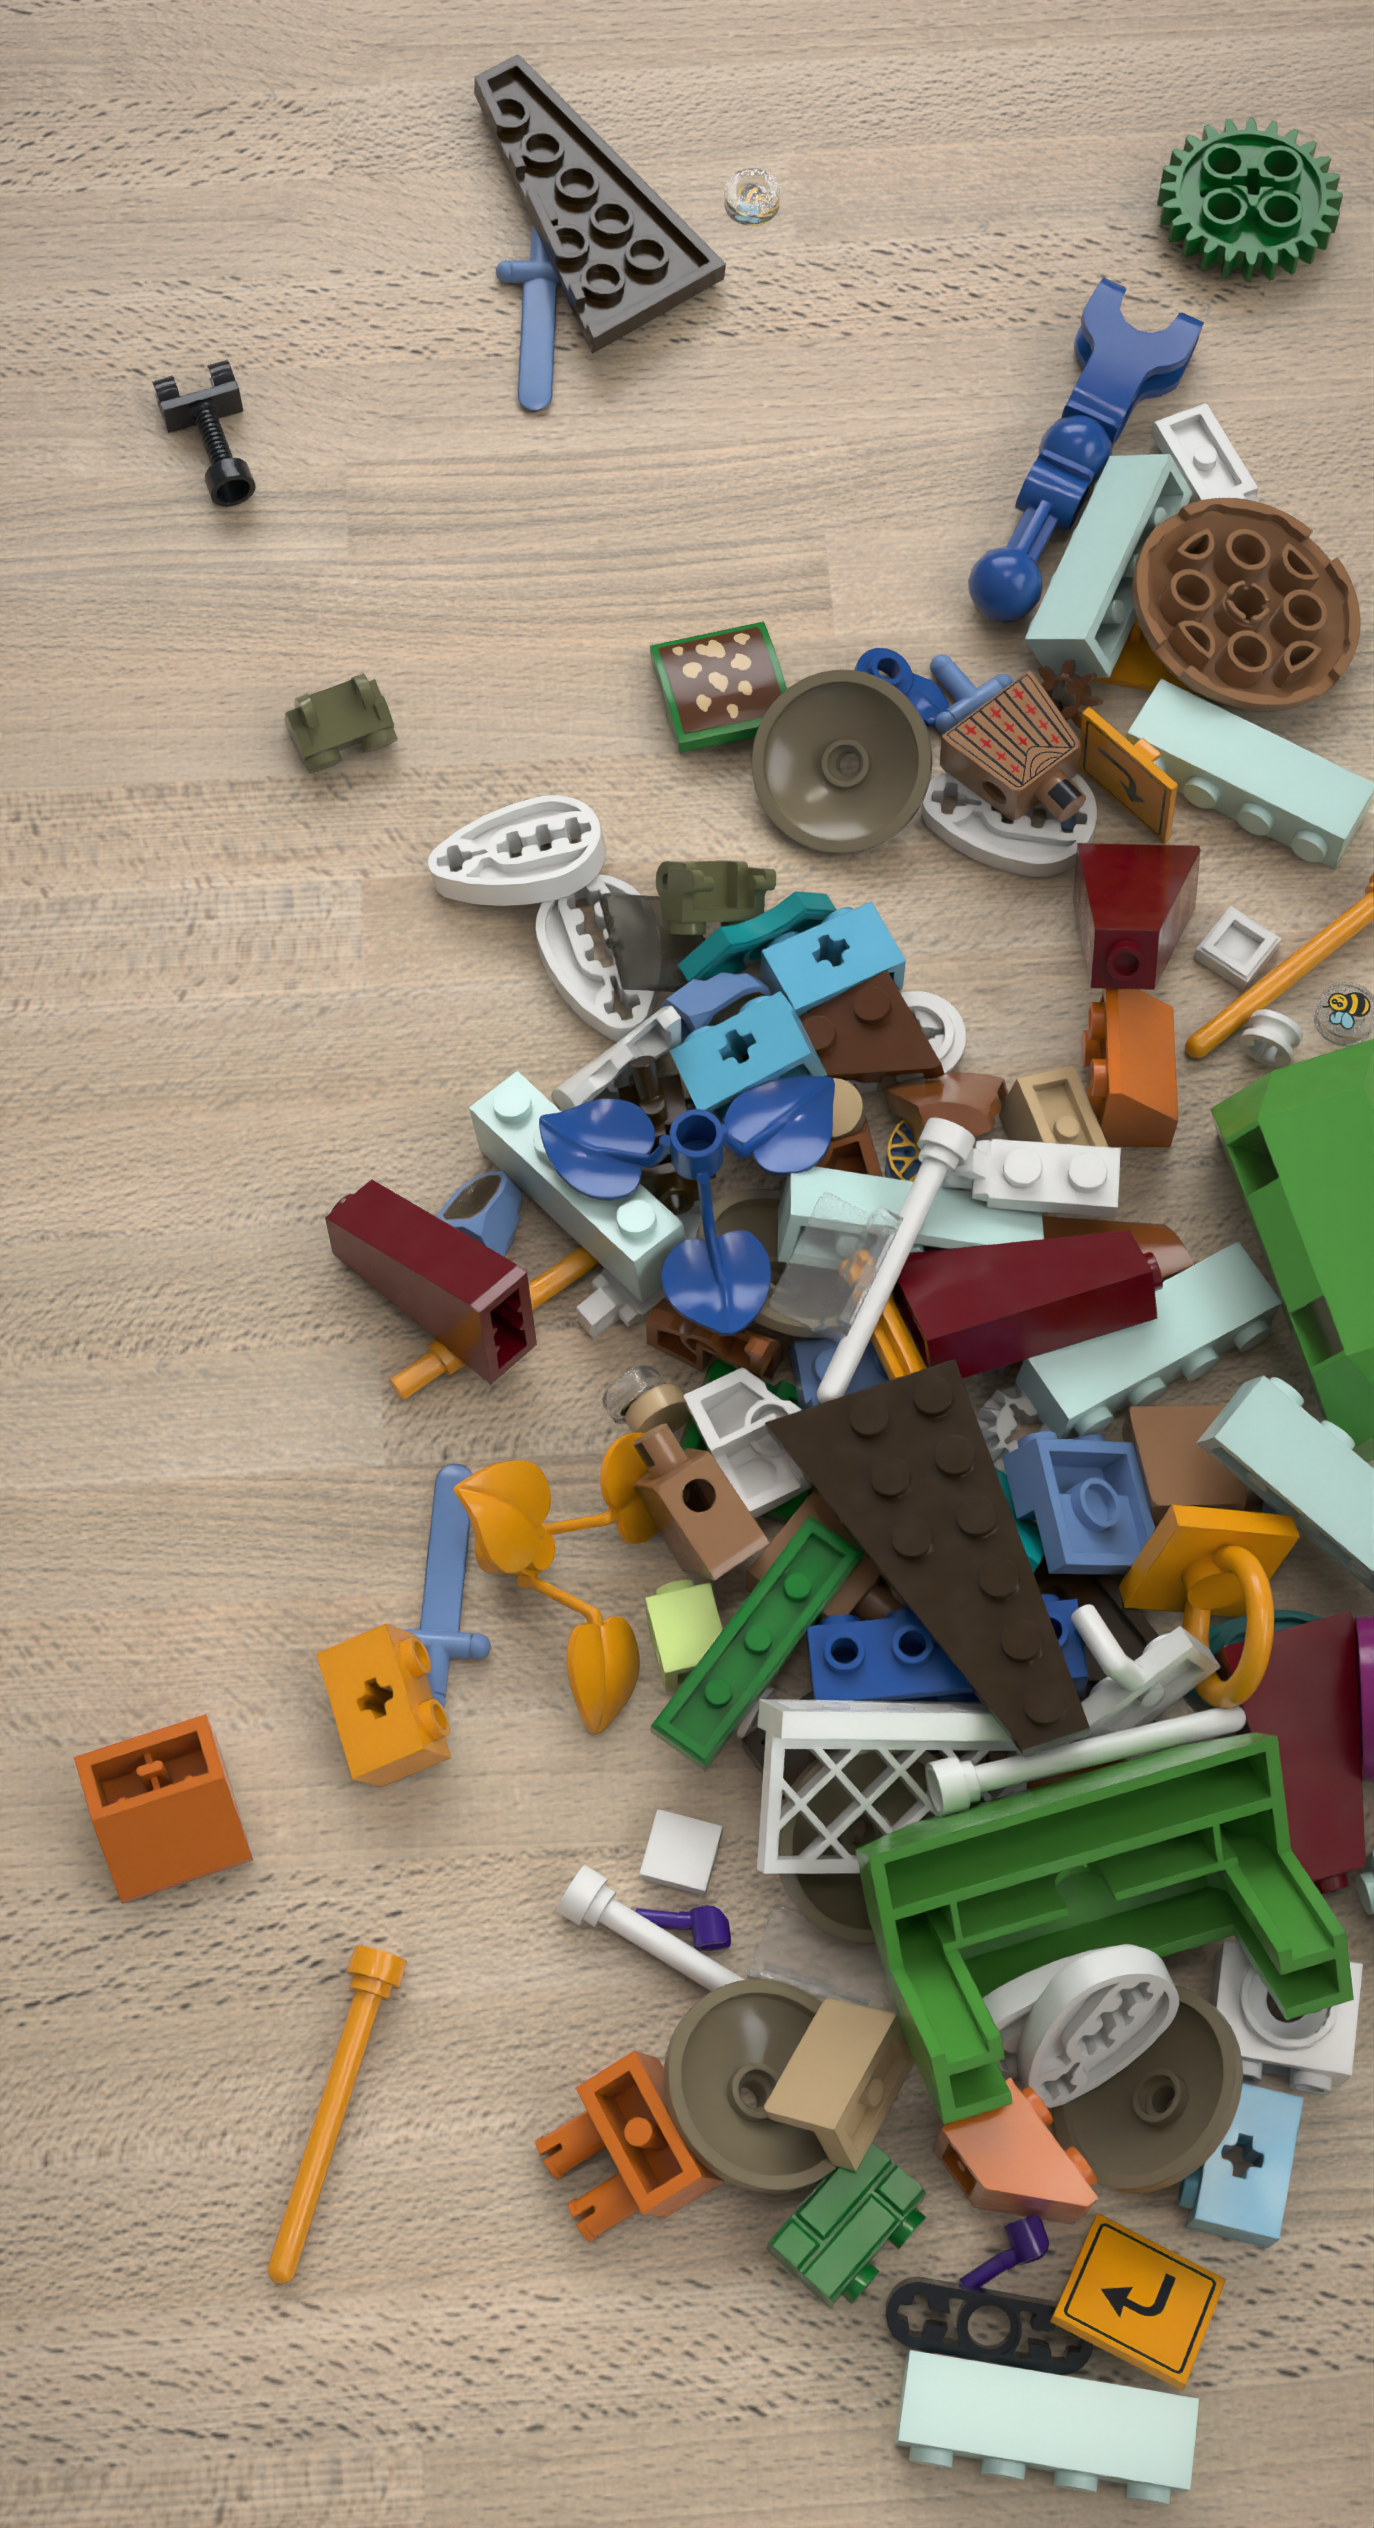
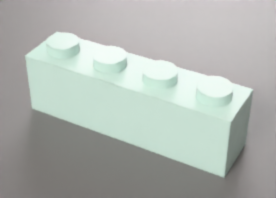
M1171 454L1109 457L1025 637V641L1040 664L1051 667L1056 675H1061L1062 665L1065 660L1073 659L1076 663L1075 674L1081 677L1091 673H1096L1097 678L1110 677L1136 620L1132 583L1139 552L1153 529L1158 524H1162L1165 520L1177 514L1183 506L1188 505L1193 494Z
M1160 679L1126 736V739L1133 745L1144 738L1161 753V756L1154 763L1178 784L1177 792L1183 794L1195 806L1220 812L1236 820L1246 831L1259 836L1266 835L1292 848L1294 853L1302 859L1314 863L1320 862L1334 870L1367 815L1374 795L1373 782L1163 679Z
M518 1071L469 1107L480 1151L501 1171H505L535 1203L636 1298L644 1302L662 1287V1266L667 1255L675 1245L686 1240L683 1222L641 1184H639L637 1190L632 1195L612 1201L592 1199L572 1189L559 1176L550 1163L543 1147L539 1129L540 1116L562 1111Z
M816 1166L805 1172L787 1175L778 1207V1261L838 1271V1266L842 1261L850 1258L853 1254L864 1252L867 1256L872 1257L876 1263L913 1182ZM940 1187L910 1253L1044 1239L1042 1212L987 1208L986 1201L972 1199V1191Z
M1239 1242L1163 1282V1289L1155 1291L1158 1319L1023 1361L1015 1383L1026 1394L1038 1412L1037 1415L1043 1424H1046L1050 1431L1056 1433L1057 1439H1068L1076 1434L1079 1436L1097 1434L1113 1421L1114 1416L1112 1414L1130 1404L1132 1406H1148L1166 1392V1384L1183 1375L1188 1381L1197 1379L1210 1371L1220 1361L1219 1355L1237 1346L1240 1352L1247 1351L1261 1343L1271 1334L1272 1328L1269 1325L1282 1302Z
M1263 1375L1244 1382L1196 1443L1280 1515L1293 1516L1299 1531L1374 1593V1465L1371 1467L1352 1451L1355 1447V1442L1345 1431L1329 1421L1324 1420L1322 1423H1319L1301 1407L1304 1403L1302 1396L1283 1380L1272 1377L1269 1380Z
M910 2350L905 2360L894 2446L910 2448L909 2461L922 2465L952 2468L953 2456L982 2460L981 2474L993 2477L1024 2480L1025 2469L1030 2468L1053 2472V2486L1096 2493L1098 2480L1127 2485V2499L1169 2505L1171 2492L1182 2494L1190 2490L1199 2398Z

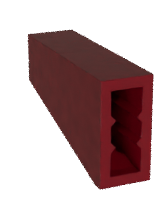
M1077 843L1073 903L1090 988L1155 990L1196 907L1200 846Z
M373 1179L354 1194H348L341 1198L331 1213L325 1217L333 1255L438 1342L443 1344L490 1385L537 1345L528 1274L516 1263Z
M1127 1230L909 1253L893 1288V1296L899 1313L926 1368L955 1359L961 1377L964 1379L1158 1319L1155 1291L1163 1289V1279L1154 1254L1152 1252L1143 1254L1131 1231Z
M1351 1611L1274 1632L1271 1655L1265 1674L1252 1696L1239 1705L1245 1712L1246 1722L1242 1729L1235 1732L1236 1736L1257 1732L1278 1737L1291 1850L1321 1895L1349 1887L1350 1883L1347 1873L1366 1866L1356 1628ZM1245 1641L1224 1646L1213 1655L1221 1666L1216 1670V1673L1222 1681H1227L1235 1672L1241 1659Z

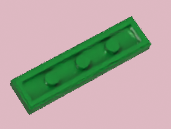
M809 1515L653 1722L651 1733L706 1771L807 1635V1626L815 1625L861 1563L864 1553Z

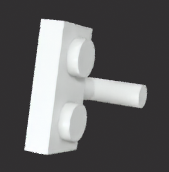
M1084 1605L1078 1608L1071 1616V1622L1103 1672L1108 1676L1099 1681L1092 1688L1090 1696L1081 1702L1090 1732L1096 1736L1147 1725L1221 1667L1209 1648L1181 1626L1171 1633L1163 1634L1153 1639L1145 1647L1143 1654L1133 1661L1125 1655L1093 1605Z

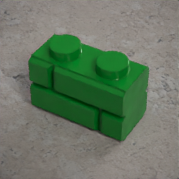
M872 2142L856 2172L837 2167L824 2177L770 2239L767 2250L829 2308L835 2304L841 2295L849 2303L853 2304L880 2272L870 2263L871 2260L888 2241L899 2250L926 2219V2216L917 2209L924 2200L926 2192Z

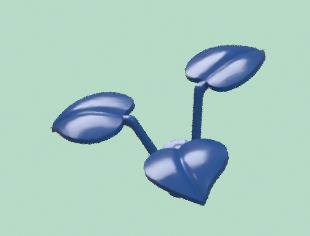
M796 1076L754 1086L740 1094L731 1103L725 1115L724 1124H721L718 1118L708 1111L701 1109L685 1111L673 1121L670 1127V1136L662 1135L660 1137L659 1146L652 1154L650 1153L654 1148L656 1140L652 1121L643 1109L625 1100L599 1099L583 1103L562 1112L542 1115L539 1118L540 1135L547 1157L559 1176L572 1189L592 1199L612 1201L632 1195L637 1190L641 1181V1167L655 1168L668 1154L671 1155L672 1165L678 1174L684 1178L697 1181L705 1240L697 1238L687 1239L674 1246L662 1266V1287L666 1299L682 1317L718 1335L733 1336L747 1328L761 1312L770 1289L771 1264L763 1244L752 1233L745 1230H735L717 1237L710 1177L718 1172L723 1163V1146L740 1159L753 1154L756 1164L763 1171L772 1175L787 1176L791 1173L808 1171L816 1166L828 1151L832 1139L835 1082L831 1077Z

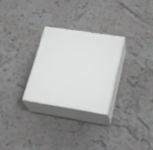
M1230 906L1196 948L1193 959L1244 992L1278 950L1281 938Z
M657 1809L639 1873L640 1879L705 1896L722 1836L723 1826Z

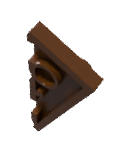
M887 970L799 1016L827 1073L824 1077L845 1081L855 1080L863 1084L882 1082V1076L923 1073L925 1079H937L945 1074L942 1063ZM748 1053L742 1057L744 1062L749 1059Z

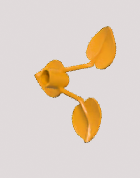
M641 1432L626 1433L620 1436L611 1444L603 1458L600 1486L602 1496L609 1508L601 1514L553 1523H543L551 1505L550 1487L542 1470L536 1464L524 1460H508L489 1465L470 1475L453 1488V1492L463 1505L472 1523L476 1536L475 1556L479 1567L484 1572L517 1575L519 1588L534 1589L580 1613L587 1620V1623L577 1625L570 1633L566 1662L569 1683L577 1709L587 1731L592 1735L603 1732L625 1706L634 1690L640 1668L639 1648L635 1634L624 1618L609 1616L602 1621L599 1609L538 1578V1574L542 1570L549 1568L554 1560L555 1541L552 1535L612 1524L615 1520L619 1535L623 1542L627 1544L644 1543L659 1531L634 1486L638 1479L649 1473L648 1468L633 1446V1443L645 1434Z

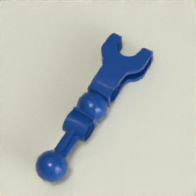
M1102 278L1084 308L1081 326L1074 341L1075 355L1083 368V372L1064 407L1061 419H1058L1042 436L1039 456L1031 467L1015 504V508L1024 513L1006 547L987 551L971 569L968 586L969 594L976 610L988 619L1007 623L1024 618L1040 601L1043 584L1037 562L1055 527L1066 532L1070 531L1087 498L1090 486H1093L1099 480L1109 457L1112 456V448L1138 402L1146 398L1166 395L1175 390L1179 385L1196 348L1204 325L1203 321L1185 313H1178L1175 320L1165 330L1154 333L1136 330L1125 321L1120 310L1123 296L1127 290L1126 287L1109 279Z

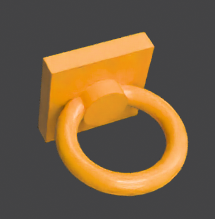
M1172 1504L1119 1585L1124 1608L1184 1613L1182 1628L1206 1645L1209 1650L1211 1615L1228 1617L1247 1616L1243 1652L1233 1675L1224 1682L1215 1671L1194 1687L1198 1695L1213 1707L1230 1709L1241 1705L1256 1691L1265 1674L1273 1645L1275 1621L1274 1603L1269 1580L1299 1539V1533L1293 1516Z

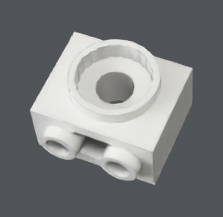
M1224 1941L1214 1955L1209 2003L1224 2015L1236 2035L1242 2057V2082H1260L1262 2074L1289 2078V2088L1305 2093L1329 2094L1331 2093V2086L1341 2087L1352 2076L1363 1964L1350 1962L1354 2000L1322 2009L1316 2013L1302 2015L1295 2022L1285 2023L1271 2015L1266 2000L1269 1991L1240 1944Z

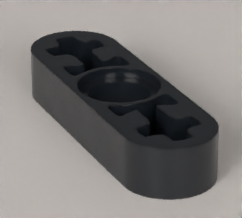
M910 2277L902 2280L892 2289L886 2303V2319L890 2332L900 2343L910 2348L1056 2375H1067L1081 2369L1089 2360L1093 2350V2344L1080 2338L1078 2346H1066L1063 2357H1054L1051 2354L1050 2345L1047 2341L1028 2337L1029 2352L1015 2351L1022 2335L1020 2312L1034 2313L1030 2320L1031 2329L1047 2332L1054 2331L1056 2325L1051 2323L1050 2320L1058 2304L1057 2301L926 2277ZM915 2294L927 2295L930 2309L950 2314L949 2299L964 2300L958 2310L956 2319L959 2338L957 2340L944 2338L948 2325L947 2322L938 2320H925L922 2331L909 2329L908 2317L897 2313L899 2305H911ZM993 2305L1002 2309L1009 2317V2332L1000 2343L991 2346L982 2345L970 2335L968 2321L972 2313L979 2307Z

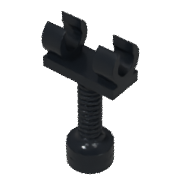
M228 359L207 365L211 375L209 379L212 387L180 396L173 375L152 381L156 392L155 397L168 433L197 425L212 465L205 473V482L212 501L219 506L229 507L248 500L256 489L255 481L247 462L240 458H233L219 422V418L243 411L239 387Z

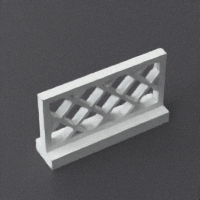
M760 1699L758 1727L766 1731L757 1870L763 1874L860 1873L857 1855H850L837 1838L863 1812L884 1834L883 1836L908 1824L920 1821L927 1813L932 1817L938 1816L932 1805L929 1792L925 1793L906 1772L926 1750H938L944 1758L955 1756L959 1762L970 1760L974 1766L989 1751H1008V1758L1022 1755V1753L982 1702ZM785 1749H809L823 1764V1767L797 1793L783 1779ZM823 1749L841 1750L831 1759ZM861 1750H874L888 1767L860 1793L841 1770ZM888 1750L905 1751L895 1759ZM952 1750L969 1751L959 1759ZM834 1777L854 1801L826 1828L806 1804ZM899 1778L918 1801L890 1827L871 1804ZM1027 1782L992 1790L990 1793H981L980 1803L1027 1790ZM783 1793L789 1801L781 1808ZM800 1812L819 1835L799 1855L779 1856L780 1830ZM830 1846L837 1855L821 1854Z

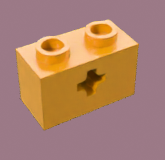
M385 1623L316 1653L353 1780L383 1787L451 1758L445 1738L450 1734L448 1717L440 1702L433 1698L426 1675L431 1672L430 1657L423 1642L417 1636Z

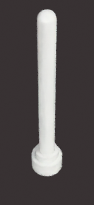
M929 1118L917 1142L918 1147L921 1149L918 1159L922 1162V1165L819 1385L817 1399L821 1404L845 1395L945 1175L953 1174L957 1166H963L966 1163L975 1143V1137L956 1123L941 1118Z
M1239 1706L1230 1709L1218 1707L1059 1745L1024 1757L1022 1754L976 1766L970 1760L959 1762L953 1756L926 1764L927 1788L935 1812L939 1817H944L969 1810L970 1803L980 1801L981 1793L1239 1731L1245 1725L1246 1715Z
M584 1865L579 1870L556 1910L557 1913L578 1926H581L585 1921L591 1926L596 1927L600 1922L711 1992L726 1984L745 1980L615 1900L616 1891L606 1886L608 1878L587 1865Z

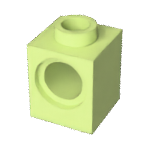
M692 1580L674 1581L659 1587L655 1591V1596L645 1598L646 1619L665 1691L680 1688L723 1630L710 1582L695 1586Z

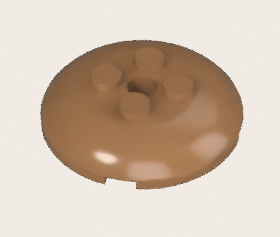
M1211 498L1183 506L1177 514L1165 520L1162 524H1158L1153 529L1137 557L1133 572L1132 592L1135 614L1141 632L1155 656L1175 678L1199 695L1218 704L1243 711L1276 712L1304 705L1320 697L1335 685L1350 665L1358 646L1361 625L1359 603L1352 581L1339 558L1336 557L1331 561L1323 550L1309 538L1313 530L1293 516L1275 507L1248 499Z

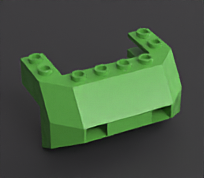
M1374 1038L1273 1070L1211 1108L1220 1143L1277 1296L1282 1302L1283 1312L1322 1417L1325 1421H1329L1341 1428L1353 1439L1355 1447L1352 1451L1367 1463L1374 1460Z
M1254 1732L1167 1748L970 1806L969 1810L944 1817L935 1816L911 1823L856 1849L868 1917L895 2011L900 2021L902 2035L944 2125L1013 2104L1011 2091L996 2063L1005 2059L1002 2038L983 1998L998 1987L1019 1976L1062 1958L1089 1950L1123 1944L1137 1945L1138 1947L1148 1949L1161 1958L1235 1936L1286 2020L1316 2013L1322 2009L1354 2000L1346 1931L1291 1850L1278 1737L1274 1735Z

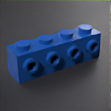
M1041 1594L1079 1699H1082L1085 1696L1088 1670L1083 1639L1071 1622L1072 1614L1078 1609L1077 1599L1060 1601L1056 1595ZM910 1608L892 1611L886 1615L885 1619L859 1621V1618L853 1615H835L821 1620L819 1625L807 1626V1652L813 1700L981 1702L974 1694L973 1688L948 1657L944 1656L933 1642L928 1631Z

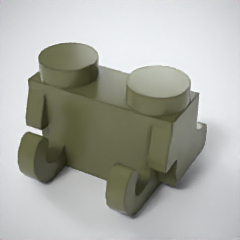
M364 673L317 693L305 694L295 698V709L285 713V725L309 773L319 772L342 761L339 751L357 744H362L364 752H372L398 740L394 730L395 724L385 697L381 695L376 680L368 681Z
M665 861L659 865L656 872V889L660 899L662 921H669V934L676 935L706 934V922H720V927L737 925L764 913L765 894L776 887V871L774 869L748 867L745 861Z

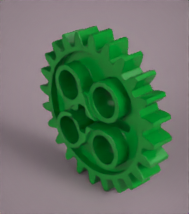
M1254 118L1248 119L1245 130H1238L1231 119H1226L1224 131L1221 134L1210 125L1204 126L1202 140L1188 135L1185 139L1184 150L1173 149L1170 164L1164 166L1157 205L1162 207L1160 224L1170 225L1169 242L1185 240L1182 251L1184 258L1193 256L1198 252L1203 255L1200 266L1202 270H1206L1215 262L1222 264L1221 275L1225 279L1234 268L1242 270L1245 282H1250L1254 269H1261L1265 277L1271 281L1274 279L1276 267L1279 265L1292 275L1296 272L1299 259L1312 264L1316 250H1326L1331 233H1335L1343 193L1337 191L1340 179L1339 174L1328 173L1331 158L1329 156L1314 158L1317 145L1315 141L1299 146L1296 144L1299 130L1293 129L1282 137L1277 135L1278 126L1276 121H1272L1265 131H1260L1257 129Z

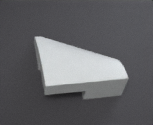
M673 1006L662 1007L612 1047L553 1089L552 1099L561 1111L599 1099L620 1100L618 1088L630 1086L629 1076L632 1075L630 1062L646 1055L653 1056L656 1060L681 1044V1017Z
M743 1367L683 1395L689 1413L708 1452L714 1457L754 1519L811 1488L803 1477L801 1470L786 1451L780 1448L768 1433L765 1422L801 1411L802 1409L789 1400H781L767 1390L766 1384Z

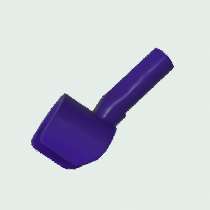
M700 1906L693 1908L690 1912L680 1911L679 1913L636 1908L635 1910L636 1913L661 1928L679 1931L692 1930L693 1946L698 1951L721 1950L731 1945L729 1920L715 1906Z
M1033 2215L1004 2226L1011 2249L999 2252L959 2279L963 2285L981 2287L1007 2269L1009 2271L1016 2265H1024L1043 2258L1048 2252L1049 2240L1041 2218Z

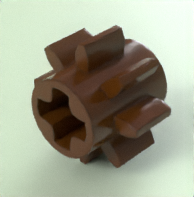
M1073 659L1065 660L1062 665L1061 675H1056L1055 671L1048 665L1038 668L1040 676L1044 680L1041 685L1051 699L1053 690L1063 688L1067 682V692L1076 695L1075 705L1067 706L1061 712V702L1054 699L1052 701L1066 721L1072 719L1073 723L1081 729L1082 712L1088 707L1103 704L1102 699L1092 696L1089 686L1096 680L1097 674L1091 673L1083 677L1075 674L1076 663Z

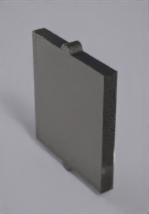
M604 893L599 898L609 936L605 940V944L609 949H612L622 990L676 992L689 983L678 964L703 943L706 938L703 935L669 934V921H662L659 896Z

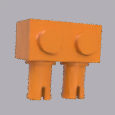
M638 2051L629 2053L577 2086L575 2089L586 2111L546 2136H541L535 2140L539 2154L545 2155L548 2153L549 2158L543 2162L556 2179L562 2178L566 2175V2172L601 2150L608 2149L619 2173L578 2199L574 2198L568 2202V2209L572 2218L580 2216L583 2219L576 2226L583 2237L589 2242H593L599 2238V2235L639 2210L642 2215L667 2218L725 2182V2180L708 2170L695 2158L676 2130L667 2107L664 2091V2067L659 2058Z

